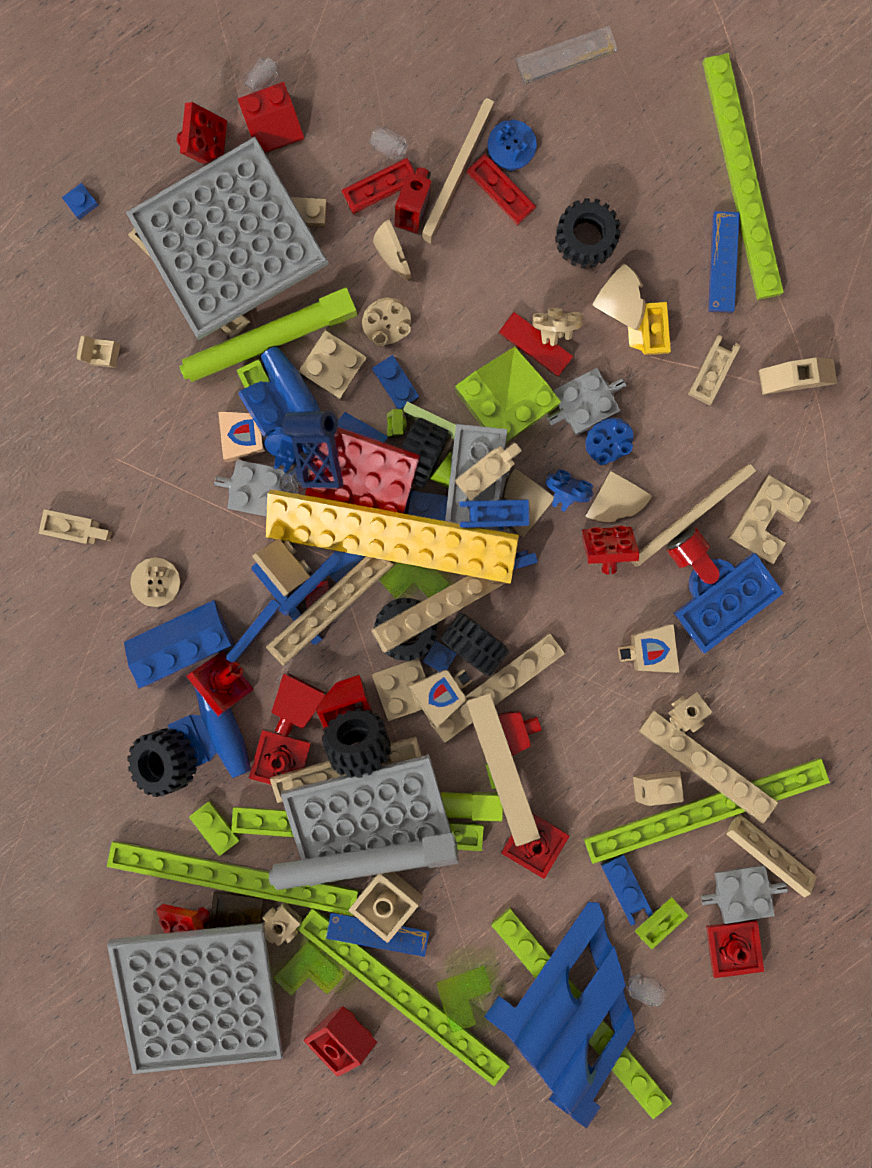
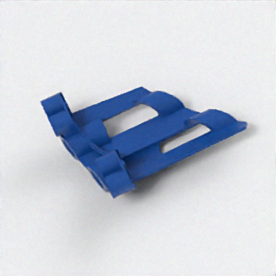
M596 902L587 903L517 1007L514 1008L498 995L484 1016L512 1040L520 1053L548 1085L552 1092L549 1100L586 1129L601 1108V1106L593 1101L635 1032L632 1011L624 995L623 989L626 985L615 947L611 945L607 936L603 912L599 903ZM589 943L590 952L598 970L580 997L575 999L569 986V971ZM608 1013L615 1033L591 1067L587 1061L588 1043Z

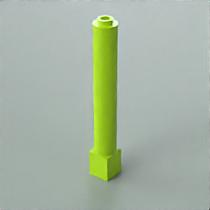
M346 287L319 298V302L183 358V364L179 368L185 380L190 379L191 382H195L264 353L272 347H278L328 325L332 327L358 316Z
M440 792L448 818L502 821L503 807L498 792Z

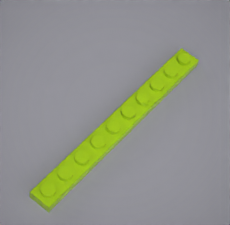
M729 53L707 57L703 60V67L736 211L739 212V224L756 298L760 300L779 296L784 292Z
M820 758L750 781L775 801L830 783L823 761ZM718 792L583 839L591 863L594 864L746 811Z
M242 806L233 807L231 833L294 837L286 810ZM449 822L451 831L457 839L458 850L482 851L484 825Z
M115 840L111 843L107 867L349 916H353L348 910L356 901L359 889L329 883L277 890L274 885L270 884L269 871Z
M312 908L297 927V930L493 1086L497 1084L510 1067V1064L362 945L325 939L329 919L317 909Z
M509 908L495 919L491 926L536 978L551 956L515 912ZM569 978L571 993L575 999H578L582 993ZM604 1019L589 1040L590 1045L599 1055L615 1033ZM625 1047L612 1071L650 1117L655 1119L672 1102L630 1050Z

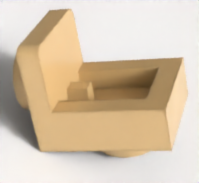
M82 335L78 347L77 360L93 366L116 368L120 343L93 339Z

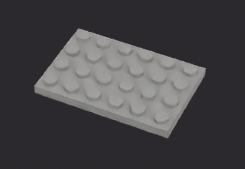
M430 755L382 766L380 770L375 769L372 771L373 774L369 776L367 773L363 774V778H357L356 776L347 778L344 775L283 790L281 797L301 860L422 841V838L452 833Z

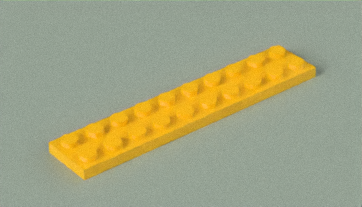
M270 489L267 495V538L288 540L298 544L511 584L519 535L478 527H460V524L273 489Z

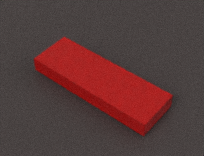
M485 153L467 170V174L517 226L536 209L534 203Z
M408 157L341 190L352 214L401 191L407 174H415Z
M513 312L499 331L500 335L557 378L573 358L570 353L558 344L551 346L550 339L549 343L543 344L541 332L515 312Z

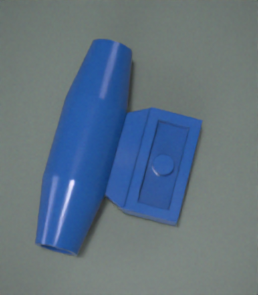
M272 347L261 355L271 382L260 381L240 390L238 394L263 437L267 436L270 432H274L276 427H283V418L288 412L321 411L297 368L278 347Z
M195 688L201 715H188L168 724L169 729H176L177 733L182 732L185 734L184 738H189L191 741L190 746L195 749L194 757L197 758V764L194 767L211 761L217 754L232 778L251 771L245 741L231 707L217 716Z

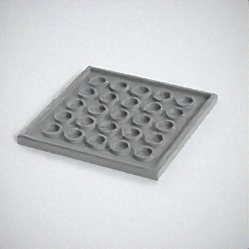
M256 137L251 138L126 212L198 340L329 264Z
M264 924L108 940L107 947L133 1074L283 1059V1047Z

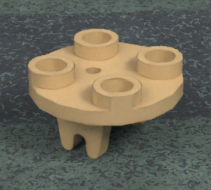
M386 297L378 299L370 304L363 314V331L368 339L377 346L381 347L396 343L411 331L410 312L406 305L396 298Z
M549 308L548 313L533 314V326L541 330L543 344L549 343L550 339V345H556L558 338L564 337V333L565 339L569 340L572 338L573 330L582 327L583 314L580 312L563 313L561 308Z
M154 557L145 559L136 566L132 572L130 584L132 592L138 601L147 606L160 607L176 599L180 590L181 579L173 563L166 559Z

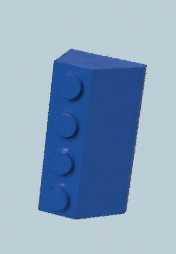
M215 600L124 642L128 666L138 688L147 687L235 645Z

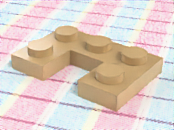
M768 475L730 535L729 540L750 553H756L760 559L773 565L786 543L765 531L776 511L796 523L799 522L811 500Z

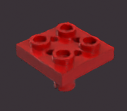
M194 102L185 103L182 131L177 134L180 153L204 165L224 155L227 120Z
M619 525L613 528L591 527L590 529H582V541L588 564L602 563V573L609 575L610 567L611 574H615L617 572V562L639 561V549L631 526Z
M224 651L186 676L217 716L254 690L242 675L243 668L237 669L240 664L228 661Z
M263 729L249 779L272 785L270 778L278 775V772L284 774L304 768L311 742ZM281 745H286L287 749L285 747L280 749ZM267 753L271 754L270 759H269V755H267L266 758H265V755H266Z
M532 813L537 830L542 829L545 831V834L540 831L542 836L539 839L516 846L511 833L501 850V854L545 879L570 835Z
M162 904L156 909L159 924L163 928L164 934L204 930L203 925L210 921V916H208L210 913L204 907L193 911Z
M756 919L706 926L712 976L714 978L764 972L759 927ZM733 932L736 933V935H735V934H732V935H731V936L733 937V939H731V938H730V934L733 933ZM720 947H725V950H724V949H721V952H722V953H720V952H719V948H720Z

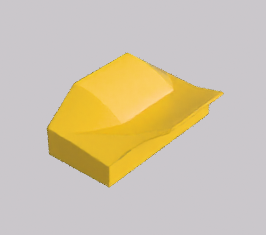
M667 302L645 303V312L638 331L628 326L630 347L641 350L644 355L669 354L671 352Z

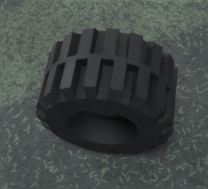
M584 198L583 203L577 200L573 203L572 207L569 205L565 209L564 214L562 213L556 229L555 242L558 243V252H563L562 258L565 261L570 259L571 265L576 266V263L581 264L580 268L586 269L587 265L594 268L598 263L603 264L606 262L607 258H610L621 234V230H619L620 221L619 219L615 220L617 214L614 210L611 212L608 210L610 205L607 203L602 206L599 204L600 200L595 199L594 203H592L590 198ZM581 223L593 224L599 229L602 239L593 245L583 244L575 237L573 229Z
M421 417L412 425L401 449L420 455L413 484L422 488L428 482L448 438V430Z
M413 598L392 600L378 613L374 628L421 602ZM437 623L421 631L418 639L413 643H400L386 651L385 654L396 660L404 661L420 658L430 650L435 642Z
M459 613L441 636L442 641L484 675L491 676L509 653L507 646L466 614Z
M350 709L345 714L340 713L336 715L335 720L331 719L328 722L329 727H325L324 735L322 736L323 746L331 767L334 771L337 770L339 775L345 774L347 778H352L353 776L363 778V774L367 773L368 776L373 774L372 771L375 769L380 770L382 768L381 764L388 761V755L391 754V743L384 722L377 713L372 714V711L368 709L362 711V709L351 711Z
M164 728L140 736V738L133 742L134 745L129 749L131 755L127 758V761L130 762L128 771L132 773L131 779L133 782L136 781V787L139 790L144 789V794L162 797L185 788L194 779L192 775L196 774L197 768L194 767L197 764V758L194 757L196 751L194 748H191V741L189 738L185 739V734L182 732L177 733L176 729ZM160 756H161V758H162V760H163V762H164V767H163V765H162V763H161Z

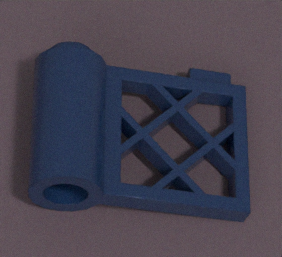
M288 412L283 418L282 426L284 433L292 438L297 463L295 471L297 481L301 483V487H343L344 483L334 437L338 429V420L334 412ZM302 443L311 450L308 456L303 452ZM322 443L327 444V456L319 449ZM315 455L323 462L320 469L313 462ZM308 468L316 475L313 481H309ZM327 468L332 472L334 481H331L324 474Z

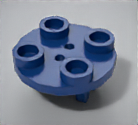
M506 120L496 125L490 132L487 142L488 153L493 162L509 172L528 165L533 159L537 147L536 136L532 129L524 122L517 120Z
M621 418L602 420L591 430L587 431L586 451L599 465L616 461L620 457L628 455L633 449V430L628 422Z
M276 427L274 432H270L266 436L265 447L275 457L274 469H278L280 465H283V472L287 473L292 464H297L292 438L284 433L283 427ZM302 443L303 452L308 456L311 450Z
M558 469L556 474L552 473L547 476L545 483L555 492L552 503L553 507H556L561 502V510L564 512L574 501L589 502L592 500L594 494L592 483L586 480L579 481L574 479L569 472Z

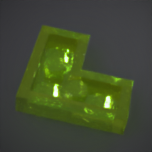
M399 562L379 579L395 599L413 583L428 598L449 585L436 569Z
M308 940L276 973L273 979L291 996L308 978L325 994H328L344 978L345 973L316 945Z
M479 966L435 982L451 1033L476 1025L468 999L492 991L484 966Z

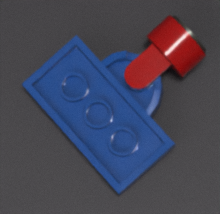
M690 528L672 539L666 549L679 568L691 565L693 568L689 578V590L693 599L673 614L700 651L705 654L784 594V592L756 553H751L736 566L721 559H710L706 553L710 545L698 528Z

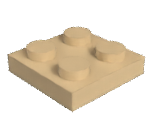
M325 330L299 369V373L341 400L366 362L367 357Z
M419 658L372 674L388 721L422 710L407 687L426 678Z

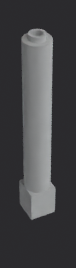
M453 833L425 837L422 838V841L278 863L273 865L272 870H269V881L277 890L426 866L435 868L460 864L457 839Z

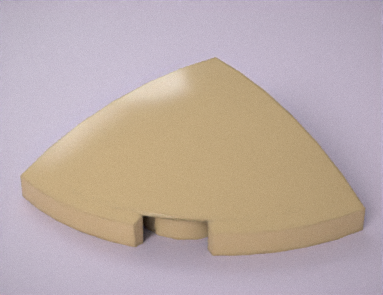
M387 220L376 231L373 243L388 266L408 281L412 279L408 263L404 261L405 257L390 220Z
M623 264L606 282L592 305L638 331L645 312V300L641 299L639 287L642 288L643 285L639 276L632 268Z
M514 469L506 484L504 498L506 500H529V526H512L522 538H524L548 508L554 496L526 475Z
M610 471L585 517L599 522H616L617 519L627 516L630 518L646 506L652 495Z

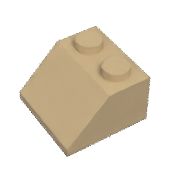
M277 539L252 557L284 596L290 597L311 577L309 573L312 572V569L304 560L299 562L294 556V553L297 551L288 540L283 542L281 539Z
M395 872L376 874L348 911L388 943L419 906L423 895Z

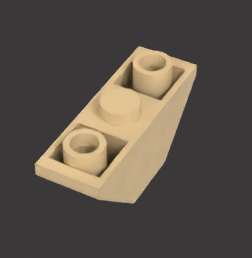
M830 358L795 360L759 370L762 395L837 384L834 359Z

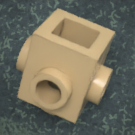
M696 692L688 699L683 695L671 705L674 709L668 714L671 716L670 722L677 730L681 729L684 733L689 729L695 732L705 724L703 719L710 715L712 711L698 692Z
M283 902L277 910L272 907L262 918L265 921L263 924L266 939L272 944L275 942L278 946L284 940L289 943L298 933L296 928L301 924L303 918L288 903Z

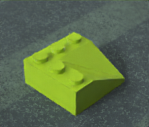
M515 346L479 368L455 386V392L481 427L507 429L505 445L544 418L561 403L547 382Z

